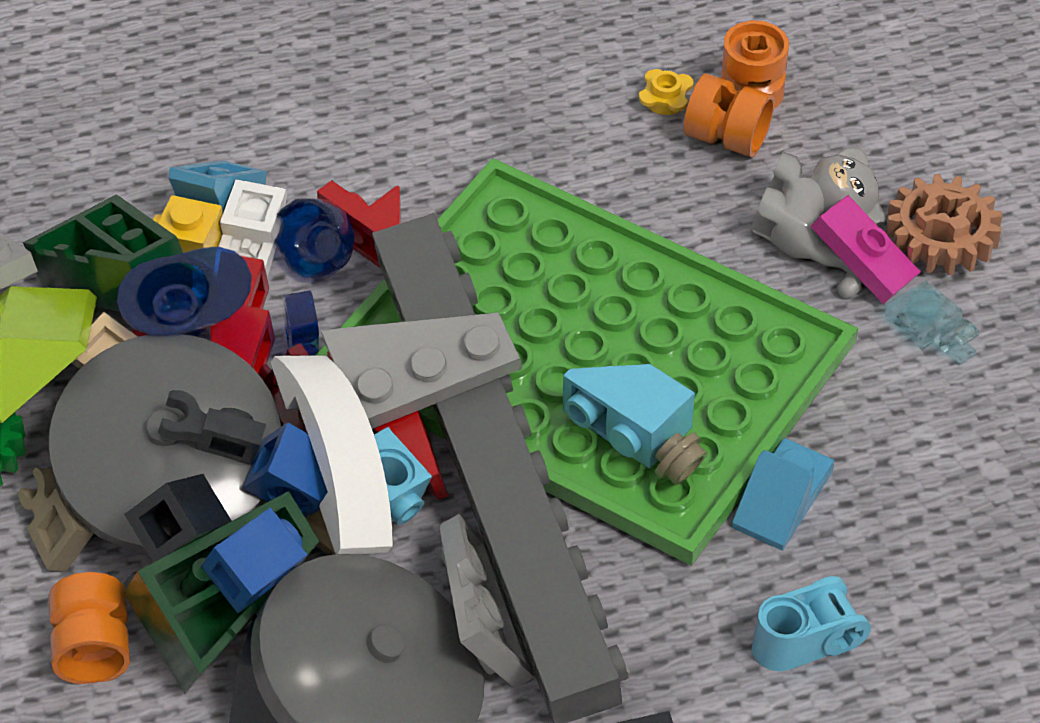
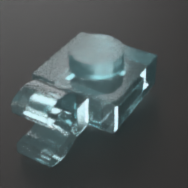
M926 280L886 305L885 319L921 350L935 343L959 365L976 355V350L968 342L979 335L978 329L970 321L962 318L963 310Z

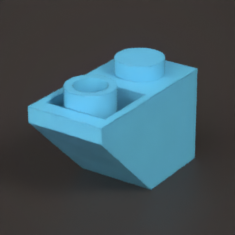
M651 364L574 368L563 375L562 411L567 413L568 417L576 425L591 429L609 441L621 455L633 457L649 469L658 461L655 455L667 440L676 433L684 436L692 429L695 393Z

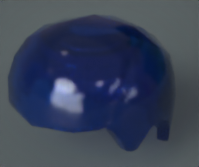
M297 198L279 210L277 218L280 219L281 224L274 244L284 256L288 268L302 278L326 279L348 263L354 249L355 233L345 211L329 200L315 198Z

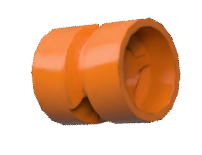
M756 20L741 22L731 27L724 36L721 78L734 82L735 89L738 92L747 86L774 95V109L777 108L784 98L789 39L785 32L774 24Z
M704 73L690 96L684 118V135L710 144H714L719 139H722L725 149L754 157L764 142L772 121L775 105L774 95L747 86L738 92L735 89L734 82Z
M97 572L75 573L60 579L52 586L49 592V619L54 627L50 636L51 664L53 672L60 679L73 684L106 682L118 678L126 672L130 665L129 635L125 626L128 621L127 602L124 594L125 587L117 578Z

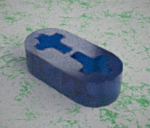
M311 290L283 295V319L288 349L301 343L309 356H315L319 352V327Z

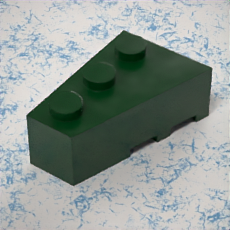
M117 194L23 242L25 249L31 252L38 270L36 273L43 288L90 290L97 297L95 307L153 318L157 315L164 316L176 312L185 304V300L200 293L177 236Z
M289 491L138 570L124 592L126 598L184 694L188 692L247 626L275 588L273 587L248 607L237 613L201 567L213 548L270 507L279 519H285L295 527L302 539V548L308 555L318 544L319 539Z

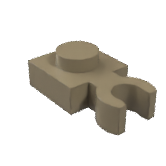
M35 467L33 474L38 483V490L21 488L18 492L19 501L23 508L32 510L35 516L27 530L46 569L63 572L68 570L94 533L83 525L66 505L56 485L53 470Z

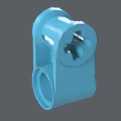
M825 577L809 586L782 595L772 596L762 603L759 607L752 643L753 656L761 666L769 670L780 672L791 670L828 655L836 656L855 649L868 638L871 632V624L865 616L857 615L846 597L848 588L845 582L840 577Z

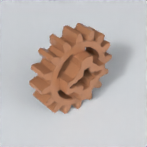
M934 174L932 184H926L917 177L913 181L912 190L902 186L898 189L896 200H890L886 234L888 237L893 238V243L901 251H908L907 257L913 264L919 260L926 262V272L932 273L936 265L944 266L948 275H954L956 265L961 264L966 270L971 272L975 269L976 259L984 262L990 260L992 249H997L1002 230L1000 225L1003 215L1001 211L994 210L996 199L993 196L979 197L981 190L979 184L972 185L967 189L962 187V177L956 176L950 184L944 183L940 174ZM916 213L915 219L910 220V218ZM977 228L976 233L972 235V229Z

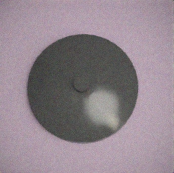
M159 333L135 337L115 344L93 357L79 369L63 390L56 404L49 430L50 461L56 485L66 505L76 518L98 537L115 546L133 552L148 554L124 514L167 482L204 474L232 521L265 503V500L243 489L251 468L250 464L197 450L196 442L183 439L170 440L158 433L162 418L170 419L174 422H180L185 419V415L181 410L166 406L169 392L172 390H181L192 395L196 399L201 411L206 414L209 408L216 410L236 408L249 413L254 421L266 424L263 438L281 427L275 401L258 373L231 350L204 338L176 333Z
M334 554L315 558L294 568L280 580L261 606L255 619L251 636L253 673L260 694L278 723H477L484 698L483 667L477 657L460 643L454 607L429 583L401 566L386 560L359 554Z

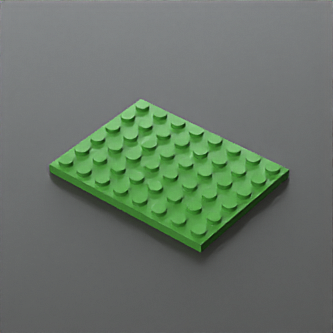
M494 158L487 163L437 219L442 233L451 230L455 237L461 256V262L455 263L459 275L468 272L473 282L478 299V304L472 306L474 314L499 313L520 357L522 369L509 374L513 392L507 393L512 407L521 404L531 430V437L526 438L525 442L530 453L537 450L541 452L548 471L550 483L543 485L545 491L691 566L743 497L761 452L766 450L774 454L782 440L788 436L857 340V327ZM385 279L340 328L401 322ZM326 344L315 356H327L328 349ZM653 365L695 393L692 429L683 437L685 438L695 432L702 439L699 445L708 453L706 458L679 485H674L668 478L661 480L655 474V470L660 464L659 461L649 469L633 457L621 455L609 441L589 428H582L576 425L568 417L567 413L562 411L563 375L574 368ZM433 405L421 409L420 412L426 430L445 439Z

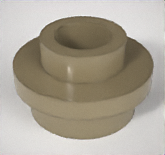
M695 432L685 438L680 433L673 435L655 455V458L660 462L655 470V474L661 480L668 478L674 485L682 483L700 466L708 454L699 445L702 439Z

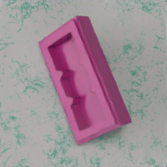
M849 195L827 210L811 225L815 233L883 305L921 272Z

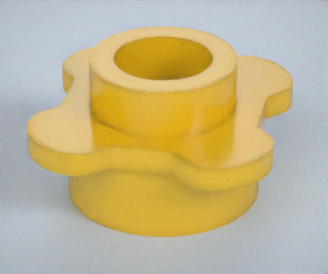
M660 69L649 70L645 74L646 87L639 92V101L654 113L660 115L676 114L687 107L688 99L686 94L687 91L693 88L694 81L687 74L678 75L675 72L662 71Z

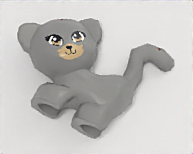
M846 148L836 155L821 158L810 177H801L802 164L798 157L783 151L774 170L772 182L766 188L757 209L758 213L750 233L768 239L779 250L793 258L812 259L827 267L844 269L846 275L838 283L837 292L840 297L851 299L864 287V284L815 233L811 225L847 195L858 204L878 227L884 225L885 213L878 203L877 179L872 169L868 166L867 155L862 149Z

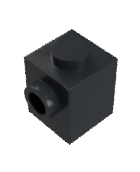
M204 474L167 482L124 514L152 562L171 554L232 521Z

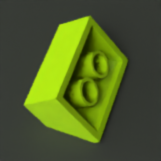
M10 286L0 295V421L2 423L87 349L97 299L90 290Z

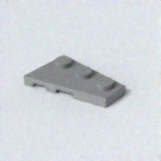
M458 514L440 524L439 528L443 545L441 555L447 567L460 643L477 657L481 666L489 675L497 673L512 687L520 686L535 678L483 537Z

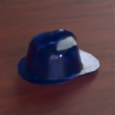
M222 247L200 248L139 264L127 273L120 284L117 304L122 318L133 329L148 335L184 334L197 337L208 326L230 318L243 306L251 291L252 275L246 260L235 251Z

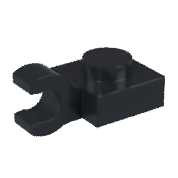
M181 390L169 392L166 406L181 410L185 415V419L180 422H174L170 419L162 418L158 433L161 436L170 440L183 439L197 443V450L252 465L262 442L266 427L265 423L254 421L249 413L236 408H222L220 410L209 408L206 414L201 411L196 399L189 393Z

